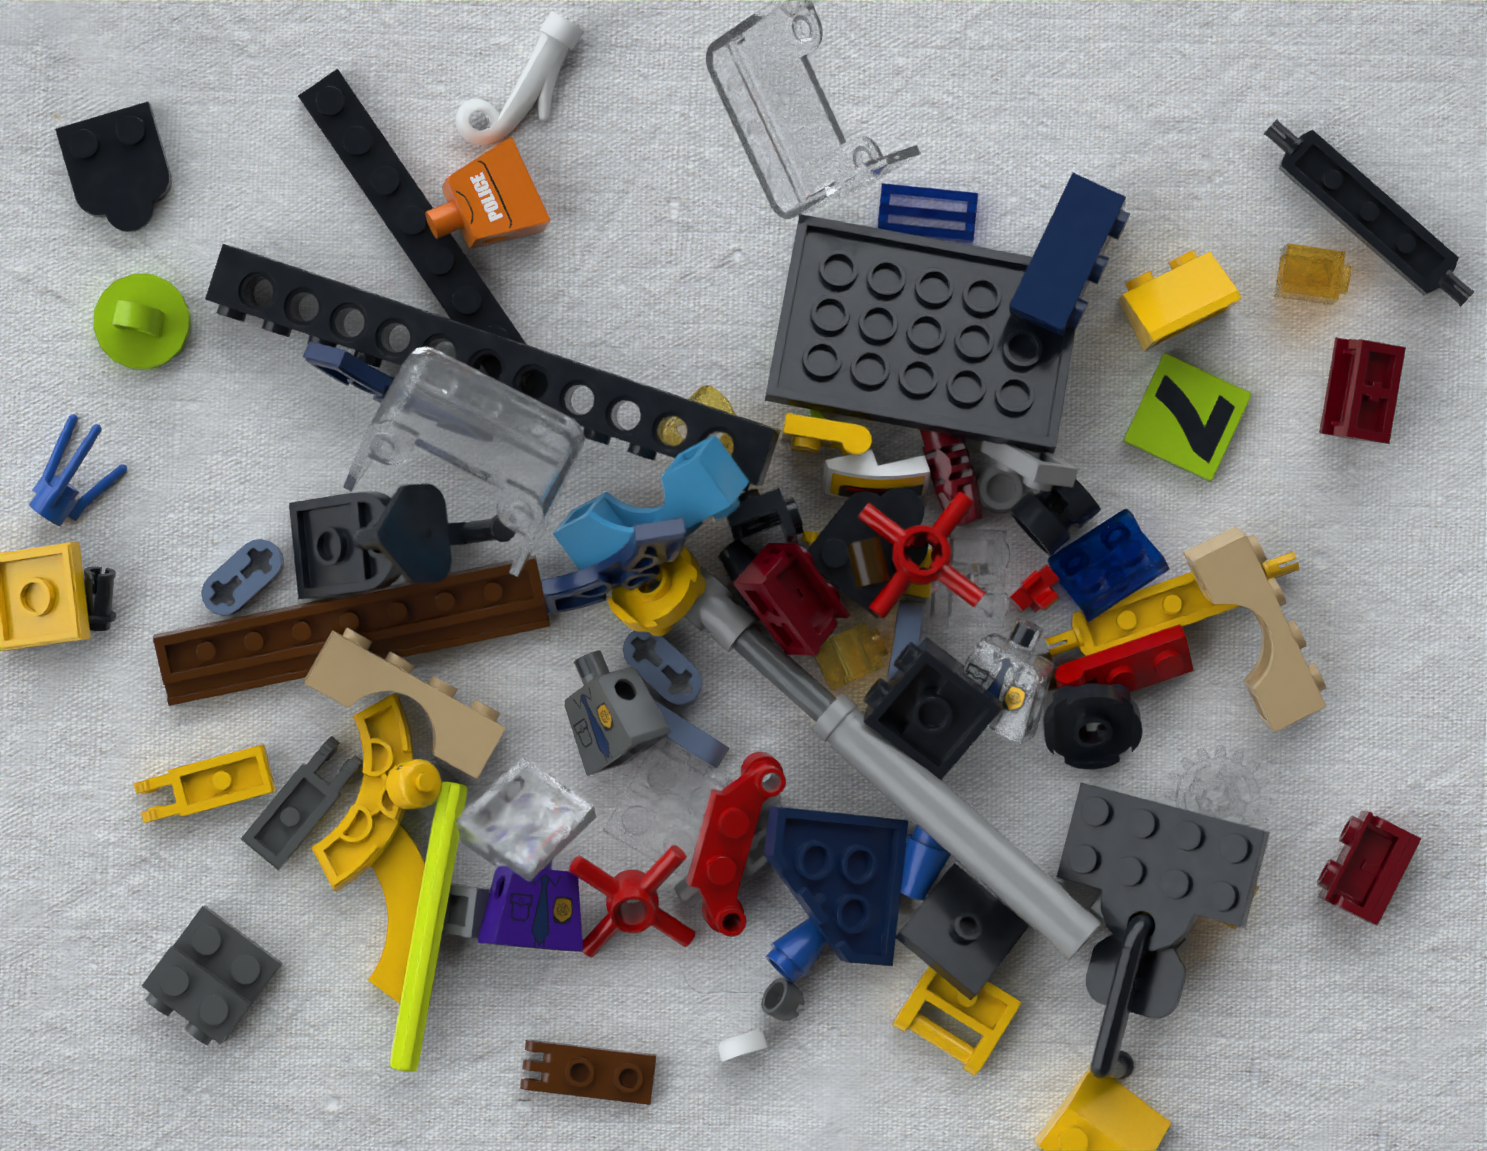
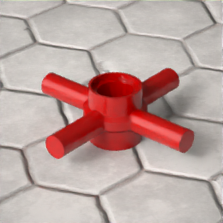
M672 845L646 873L639 870H625L615 877L606 873L581 855L574 858L570 864L569 872L606 895V908L608 914L583 939L582 952L591 958L594 957L618 930L626 933H640L653 926L683 947H687L695 937L693 929L659 908L657 889L687 858L681 848ZM628 900H638L639 902H636V903H627L626 901H628Z

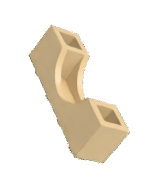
M1234 526L1183 552L1204 597L1214 605L1236 604L1246 607L1254 613L1259 622L1262 633L1261 652L1255 666L1243 681L1262 722L1275 733L1327 707L1320 693L1326 689L1325 682L1314 663L1307 665L1300 649L1307 646L1305 639L1294 620L1287 623L1280 608L1287 603L1285 596L1274 577L1269 580L1266 578L1260 564L1267 561L1255 535L1247 537L1244 532Z
M346 628L343 635L332 630L304 679V683L347 708L361 698L377 692H397L411 697L424 708L430 719L433 733L431 750L433 755L478 779L506 729L496 721L500 712L476 699L471 707L455 699L454 696L458 690L457 688L433 675L428 683L411 674L415 667L414 664L392 652L388 653L386 659L368 650L372 641L349 628Z

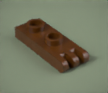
M526 1040L525 1050L533 1053L542 1052L544 1055L543 1061L523 1059L522 1069L541 1072V1080L522 1078L520 1089L651 1105L657 1055Z

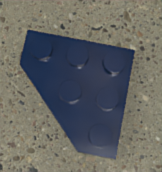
M769 806L764 855L840 961L893 966L909 820Z

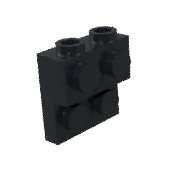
M926 637L919 646L910 642L900 652L894 662V666L899 670L888 683L879 678L869 689L863 699V702L868 705L865 710L864 723L930 771L938 779L942 780L1003 709V702L965 674V666Z

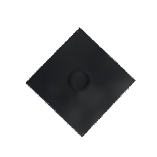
M954 863L895 938L964 996L972 1000L1029 925Z

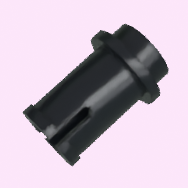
M99 566L84 569L90 631L109 630L111 622L116 619V613L112 611L116 571L111 568H106L105 574H101L102 567Z

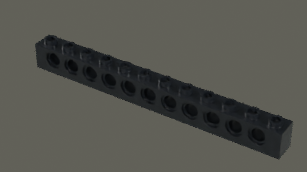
M222 244L205 300L219 304L216 313L244 322L246 315L249 314L264 319L262 329L286 337H290L292 329L309 334L307 344L310 341L335 348L338 344L355 350V357L368 365L378 368L381 367L382 361L386 360L400 365L398 375L422 383H426L428 375L445 380L446 383L443 390L470 399L474 391L492 396L490 406L517 414L520 406L537 411L535 421L562 430L565 422L584 427L581 434L582 437L609 445L611 437L630 443L627 452L655 461L657 453L676 458L679 453L713 435L723 432L732 439L733 452L731 457L749 481L743 490L745 492L748 491L750 484L763 486L781 432L780 429L227 244ZM267 279L273 287V296L266 305L260 306L254 298V289L260 281ZM312 294L318 301L319 309L317 315L312 320L306 322L300 316L299 304L305 296ZM357 309L363 315L364 327L358 335L351 337L345 331L344 320L349 312ZM404 325L409 331L410 342L403 351L396 352L390 345L389 336L396 326ZM449 340L455 347L456 356L451 365L442 368L435 360V349L442 341ZM494 355L501 363L502 372L496 381L487 383L480 374V366L485 358ZM541 371L547 378L548 388L543 396L534 399L526 390V380L531 373ZM582 386L588 387L594 396V404L591 410L585 414L577 413L571 403L574 391ZM631 401L640 410V421L633 429L626 430L620 426L617 420V413L621 405ZM678 417L685 423L687 434L683 442L673 446L665 440L663 428L669 419Z

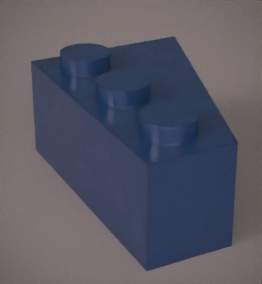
M1072 172L1009 305L1011 313L1060 336L1064 335L1068 325L1075 329L1078 327L1089 303L1083 300L1082 297L1090 282L1099 283L1110 259L1104 255L1111 238L1119 240L1131 213L1125 211L1126 196Z

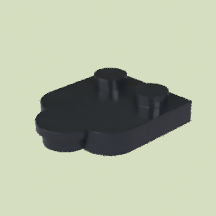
M147 101L56 128V134L78 205L91 216L98 218L106 217L110 224L120 231L136 232L143 229L153 216V203L162 200L168 194L172 184L170 168L151 104Z
M893 488L886 491L882 496L869 491L853 494L846 500L807 549L813 557V565L821 576L876 620L879 616L870 610L869 606L888 581L857 588L846 545L880 537L891 579L896 573L892 561L893 545L857 517L870 502L904 530L921 525L924 518V505L920 497L907 488ZM927 543L920 549L912 545L908 552H906L911 556V561L914 564L920 566L928 553Z

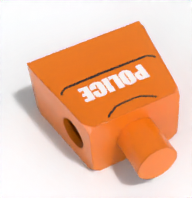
M512 137L502 141L446 178L442 191L447 203L425 212L428 225L435 238L438 239L460 229L470 249L540 233L546 229L551 221Z

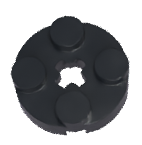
M1085 684L1076 687L1067 685L1060 687L1053 693V702L1047 707L1043 717L1044 738L1048 750L1053 755L1055 751L1063 756L1065 764L1085 770L1107 768L1120 762L1119 755L1126 752L1130 747L1132 752L1138 747L1142 738L1141 714L1138 705L1131 698L1130 690L1122 684ZM1100 723L1097 725L1096 731H1087L1086 724Z

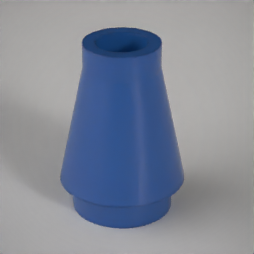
M917 824L913 834H907L900 893L917 900H924L951 854Z
M808 918L770 944L772 950L766 955V959L784 978L791 983H795L800 976L803 978L807 977L825 948L827 941L812 920Z

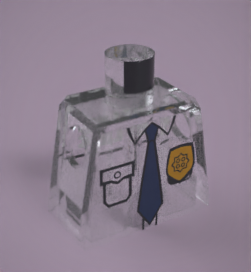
M1022 618L1016 619L1008 638L996 633L983 637L963 664L965 666V674L1003 702V709L987 728L1019 745L1034 738L1037 732L1054 664L1050 660L1034 653L1043 629L1037 624Z

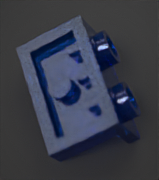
M1128 508L1118 512L1050 556L1047 560L1051 570L1059 578L1058 583L1062 591L1088 622L1170 570L1164 556L1141 531L1134 515Z

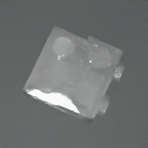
M666 741L663 748L655 744L651 746L602 831L655 863L672 845L678 846L684 851L687 858L673 873L686 880L711 790H723L733 780L710 766L707 767L705 773L688 764L691 758L689 753Z
M523 757L511 769L503 771L497 777L494 785L477 801L469 803L456 820L462 844L496 868L503 863L530 882L597 816L594 805Z

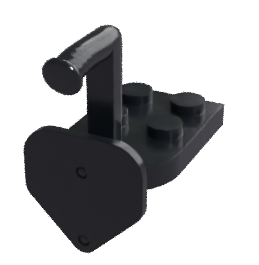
M432 484L402 485L398 487L392 498L384 493L371 491L289 503L298 599H313L384 589L396 582L401 575L410 584L440 582L447 577L451 569V545H464L492 540L507 542L516 533L514 519L505 513L496 514L491 519L448 523L445 499L441 491Z

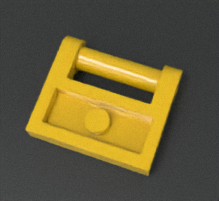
M786 413L782 440L791 441L790 450L819 454L821 447L840 449L842 455L846 456L866 453L871 446L872 436L869 430L861 425Z
M928 965L908 999L899 1010L892 1025L903 1032L907 1029L911 1030L964 1064L962 1069L976 1076L1022 1002L989 981L985 983L972 1000H969ZM925 1000L981 1034L982 1037L977 1045L973 1047L920 1014L918 1011Z

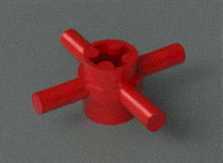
M958 492L932 527L917 525L906 530L870 502L864 507L857 518L893 545L892 561L896 573L869 606V609L876 615L884 619L911 584L927 585L937 580L973 608L981 601L986 592L950 565L951 548L947 538L975 504L968 496ZM927 543L934 549L930 555L933 562L930 564L929 569L925 567L918 569L919 566L911 561V556L906 552H908L912 545L920 549Z

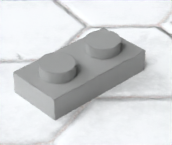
M983 441L980 450L998 461L996 465L998 469L1024 476L1023 483L1031 488L1051 491L1053 485L1073 487L1078 468L1053 454L1018 448L1005 443L996 444Z

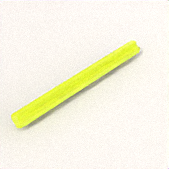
M448 781L441 782V792L436 800L389 1063L391 1068L403 1072H416L419 1067L468 792L467 786Z

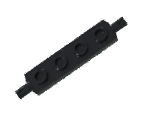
M1278 119L1266 130L1264 135L1285 152L1278 169L1423 296L1440 287L1461 307L1474 293L1473 289L1471 290L1452 273L1455 270L1459 257L1314 130L1298 138L1280 123Z

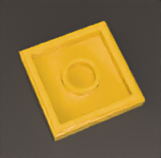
M68 542L0 553V651L91 639L80 542Z

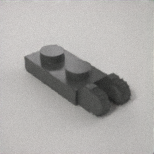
M333 736L327 739L307 764L302 763L241 838L244 843L277 870L283 867L342 795L340 793L341 789L363 764V761L355 755L343 764L338 775L330 784L320 777L316 772L326 761L332 758L340 744Z

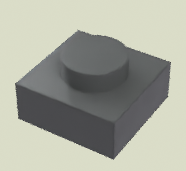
M451 883L442 933L478 938L489 896V889Z

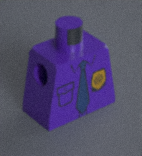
M525 838L523 866H498L496 868L478 935V943L582 952L583 939L578 877L569 871L552 870L554 841Z

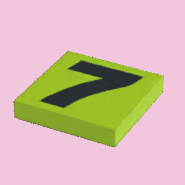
M1163 353L1122 442L1211 482L1252 393Z

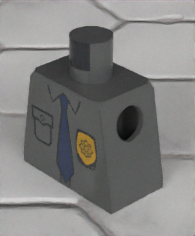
M600 650L588 653L574 661L584 686L566 698L564 706L587 776L627 764L671 733L667 722L637 669L628 667L610 673Z

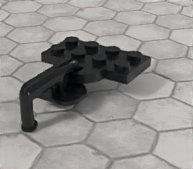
M1085 783L1080 784L1056 877L1102 889L1100 909L1106 927L1112 933L1094 946L1086 974L1088 993L1095 1001L1106 1005L1090 1065V1070L1095 1077L1099 1079H1124L1132 1074L1134 1070L1132 1057L1128 1053L1120 1051L1130 1012L1158 1019L1170 1015L1177 1008L1186 979V967L1174 946L1191 933L1198 916L1238 927H1246L1270 832Z

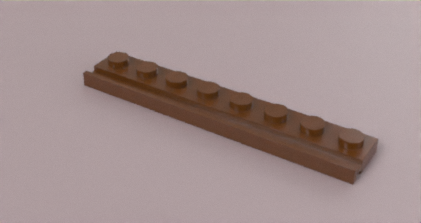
M534 555L452 572L440 582L423 584L404 582L390 585L384 589L351 593L154 634L153 642L163 685H165L168 697V706L306 678L332 630L343 635L346 628L357 632L372 641L368 649L369 651L386 659L389 652L402 658L550 627V619L547 614L537 558Z

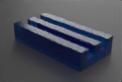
M882 183L877 228L944 241L973 243L978 193ZM890 196L967 204L966 212L890 205ZM888 216L965 223V230L888 223Z

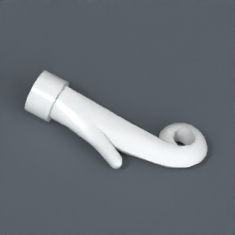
M551 11L540 28L542 34L500 114L489 102L482 99L468 100L459 107L455 116L459 134L466 141L478 145H490L500 141L515 129L528 114L537 99L539 118L543 122L548 121L553 91L560 68L569 50L574 49L584 31L564 17ZM477 111L483 112L487 116L489 127L482 130L474 129L470 125L471 115Z

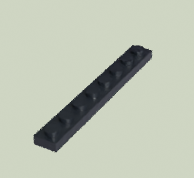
M336 69L299 94L298 97L449 318L526 344L451 233L438 239L435 238L425 215V212L433 209V207L340 71ZM494 355L485 358L481 364L494 382L501 375V363ZM535 371L526 380V390L532 398H540L547 391L548 381L541 371ZM520 406L516 415L518 416L528 408Z

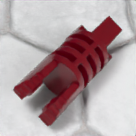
M920 430L924 443L922 450L930 469V477L934 484L935 494L943 511L958 492H962L975 504L958 526L967 525L982 519L977 478L973 471L974 468L970 461L965 438Z

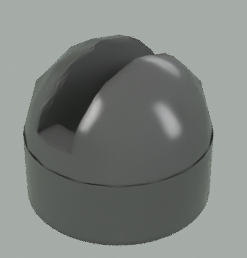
M778 978L766 989L761 1007L763 1012L781 1021H789L799 1016L796 1010L799 1005L804 1006L805 1001L803 993L796 985L784 978Z

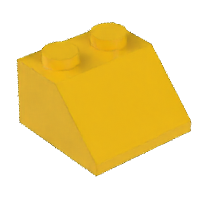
M1192 250L1168 262L1171 271L1155 279L1152 272L1149 271L1125 283L1128 292L1122 294L1118 301L1143 351L1230 310L1242 299L1238 289L1211 252L1198 257L1195 250Z
M1089 1067L1034 1141L1044 1151H1156L1171 1122L1115 1079H1099L1095 1077Z

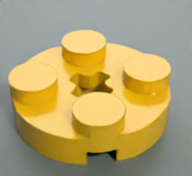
M683 546L682 551L673 562H667L666 560L659 566L660 573L653 578L656 581H661L656 590L651 592V589L648 587L653 579L633 590L626 589L623 586L612 590V599L608 597L609 607L626 626L638 632H649L653 636L665 635L671 630L673 624L687 614L696 599L704 593L706 579L701 574L700 564L685 546Z

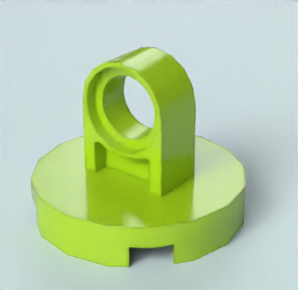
M133 273L115 280L101 293L94 309L93 330L99 346L114 362L132 370H154L160 368L161 365L169 363L184 350L191 335L192 314L184 296L171 282L153 274Z

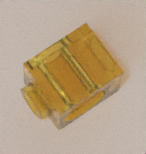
M865 622L828 638L822 644L820 652L814 657L829 691H832L885 667L881 657L889 653L878 629L874 628L868 631Z

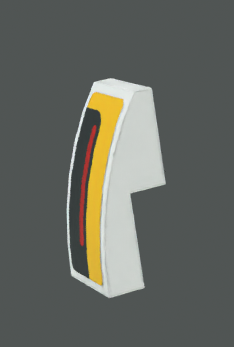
M868 450L862 455L850 454L825 460L822 487L825 494L848 499L853 494L862 491H869L882 496L886 491L898 487L910 489L920 498L926 497L930 469L925 456L878 466L873 451Z

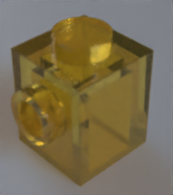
M1287 243L1280 253L1274 297L1326 305L1334 304L1339 300V294H1347L1350 283L1351 266L1344 265L1345 252Z

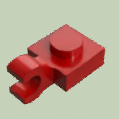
M1045 565L1038 572L1035 570L1020 583L1021 586L1007 599L1019 613L1023 612L1027 607H1030L1035 613L1040 609L1046 611L1060 598L1051 588L1059 578L1048 565Z

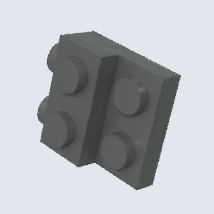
M204 905L175 944L170 946L142 984V987L150 992L145 1000L156 1010L166 1016H169L174 1010L188 1020L189 1023L184 1029L195 1039L205 1045H209L212 1040L222 1044L283 963Z

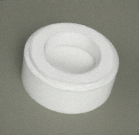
M755 1030L723 1040L717 1045L722 1062L738 1059L769 1048L764 1031Z

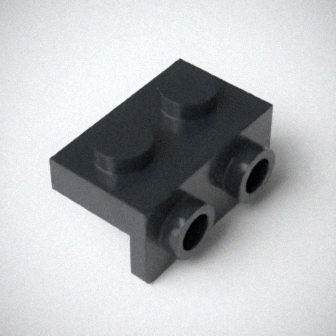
M780 488L761 495L758 489L741 493L737 498L740 505L726 516L734 541L747 538L779 525L787 543H798L797 535L804 533L803 522L794 498L784 500Z

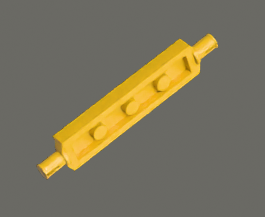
M1293 551L1260 564L1267 580L1300 570L1298 562L1279 568V565L1297 559ZM1189 572L1072 613V629L1048 638L1046 637L1045 642L1047 646L1066 641L1065 644L1048 649L1052 657L1079 648L1082 654L1087 656L1179 624L1183 627L1240 607V605H1214L1203 596L1193 573Z

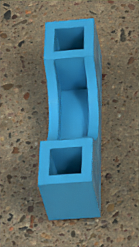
M713 435L679 453L661 476L665 496L664 505L654 508L634 507L623 503L608 492H605L572 509L553 532V535L579 570L585 569L618 552L631 538L634 525L683 518L687 537L703 524V520L711 516L715 520H720L732 513L740 505L737 498L749 481L717 436Z

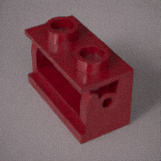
M1335 337L1319 433L1390 444L1406 347L1363 339L1348 340Z
M768 543L733 584L786 654L816 656L820 652L822 644L836 629L838 622L835 618H849L850 614L841 603L840 594L837 589L824 580L813 565V557L805 548L798 545V543Z
M1361 811L1358 818L1352 815L1340 834L1339 842L1343 843L1344 846L1337 860L1329 859L1320 873L1317 885L1322 887V890L1318 897L1369 924L1378 926L1422 838L1378 816H1373V813L1369 811Z

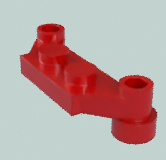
M767 752L750 754L742 763L741 776L723 790H711L686 879L688 885L697 888L703 900L702 916L706 923L714 931L728 937L741 934L746 927L747 921L744 908L736 896L762 804L770 797H775L782 793L786 786V778L781 764ZM771 773L770 778L767 781L762 782L763 778L767 774ZM732 913L729 919L723 921L726 915Z

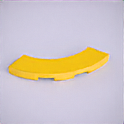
M396 693L352 716L359 731L363 750V780L355 804L350 807L341 823L327 837L311 847L335 892L340 891L356 880L380 857L394 837L406 809L396 806L391 801L386 790V779L390 770L401 762L414 760V746L406 712Z
M401 823L388 846L371 865L385 896L388 924L381 958L368 981L399 1004L425 867V861L417 844Z

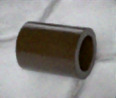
M880 537L846 545L857 588L868 587L890 580Z

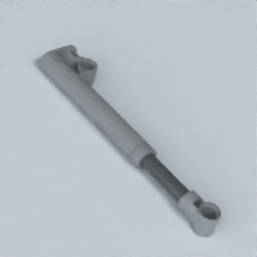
M701 566L700 571L706 579V588L684 617L700 631L704 628L709 630L713 634L712 638L726 651L736 650L816 722L812 727L814 733L823 741H828L832 744L831 748L995 893L1007 907L1030 927L1044 935L1070 961L1102 923L1072 899L1068 892L948 785L865 724V712L857 709L858 705L847 695L842 694L836 698L755 626L757 619L742 605L737 606L731 600L733 594Z

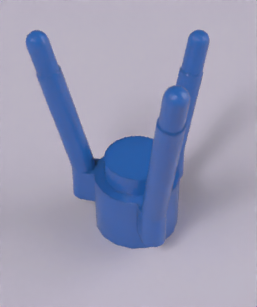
M75 414L69 415L43 475L32 489L36 495L29 503V506L34 511L60 527L67 517L77 521L88 505L127 472L126 465H119L80 499L75 500L79 491L69 482L102 430L100 425L95 424L78 447L61 476H56L55 472L78 420Z

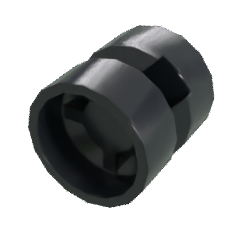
M1075 478L1073 487L1053 485L1051 491L1040 490L1038 494L1028 492L1008 512L1030 539L1048 556H1052L1071 538L1070 528L1081 529L1101 511V508ZM1057 501L1065 508L1060 515L1050 506Z

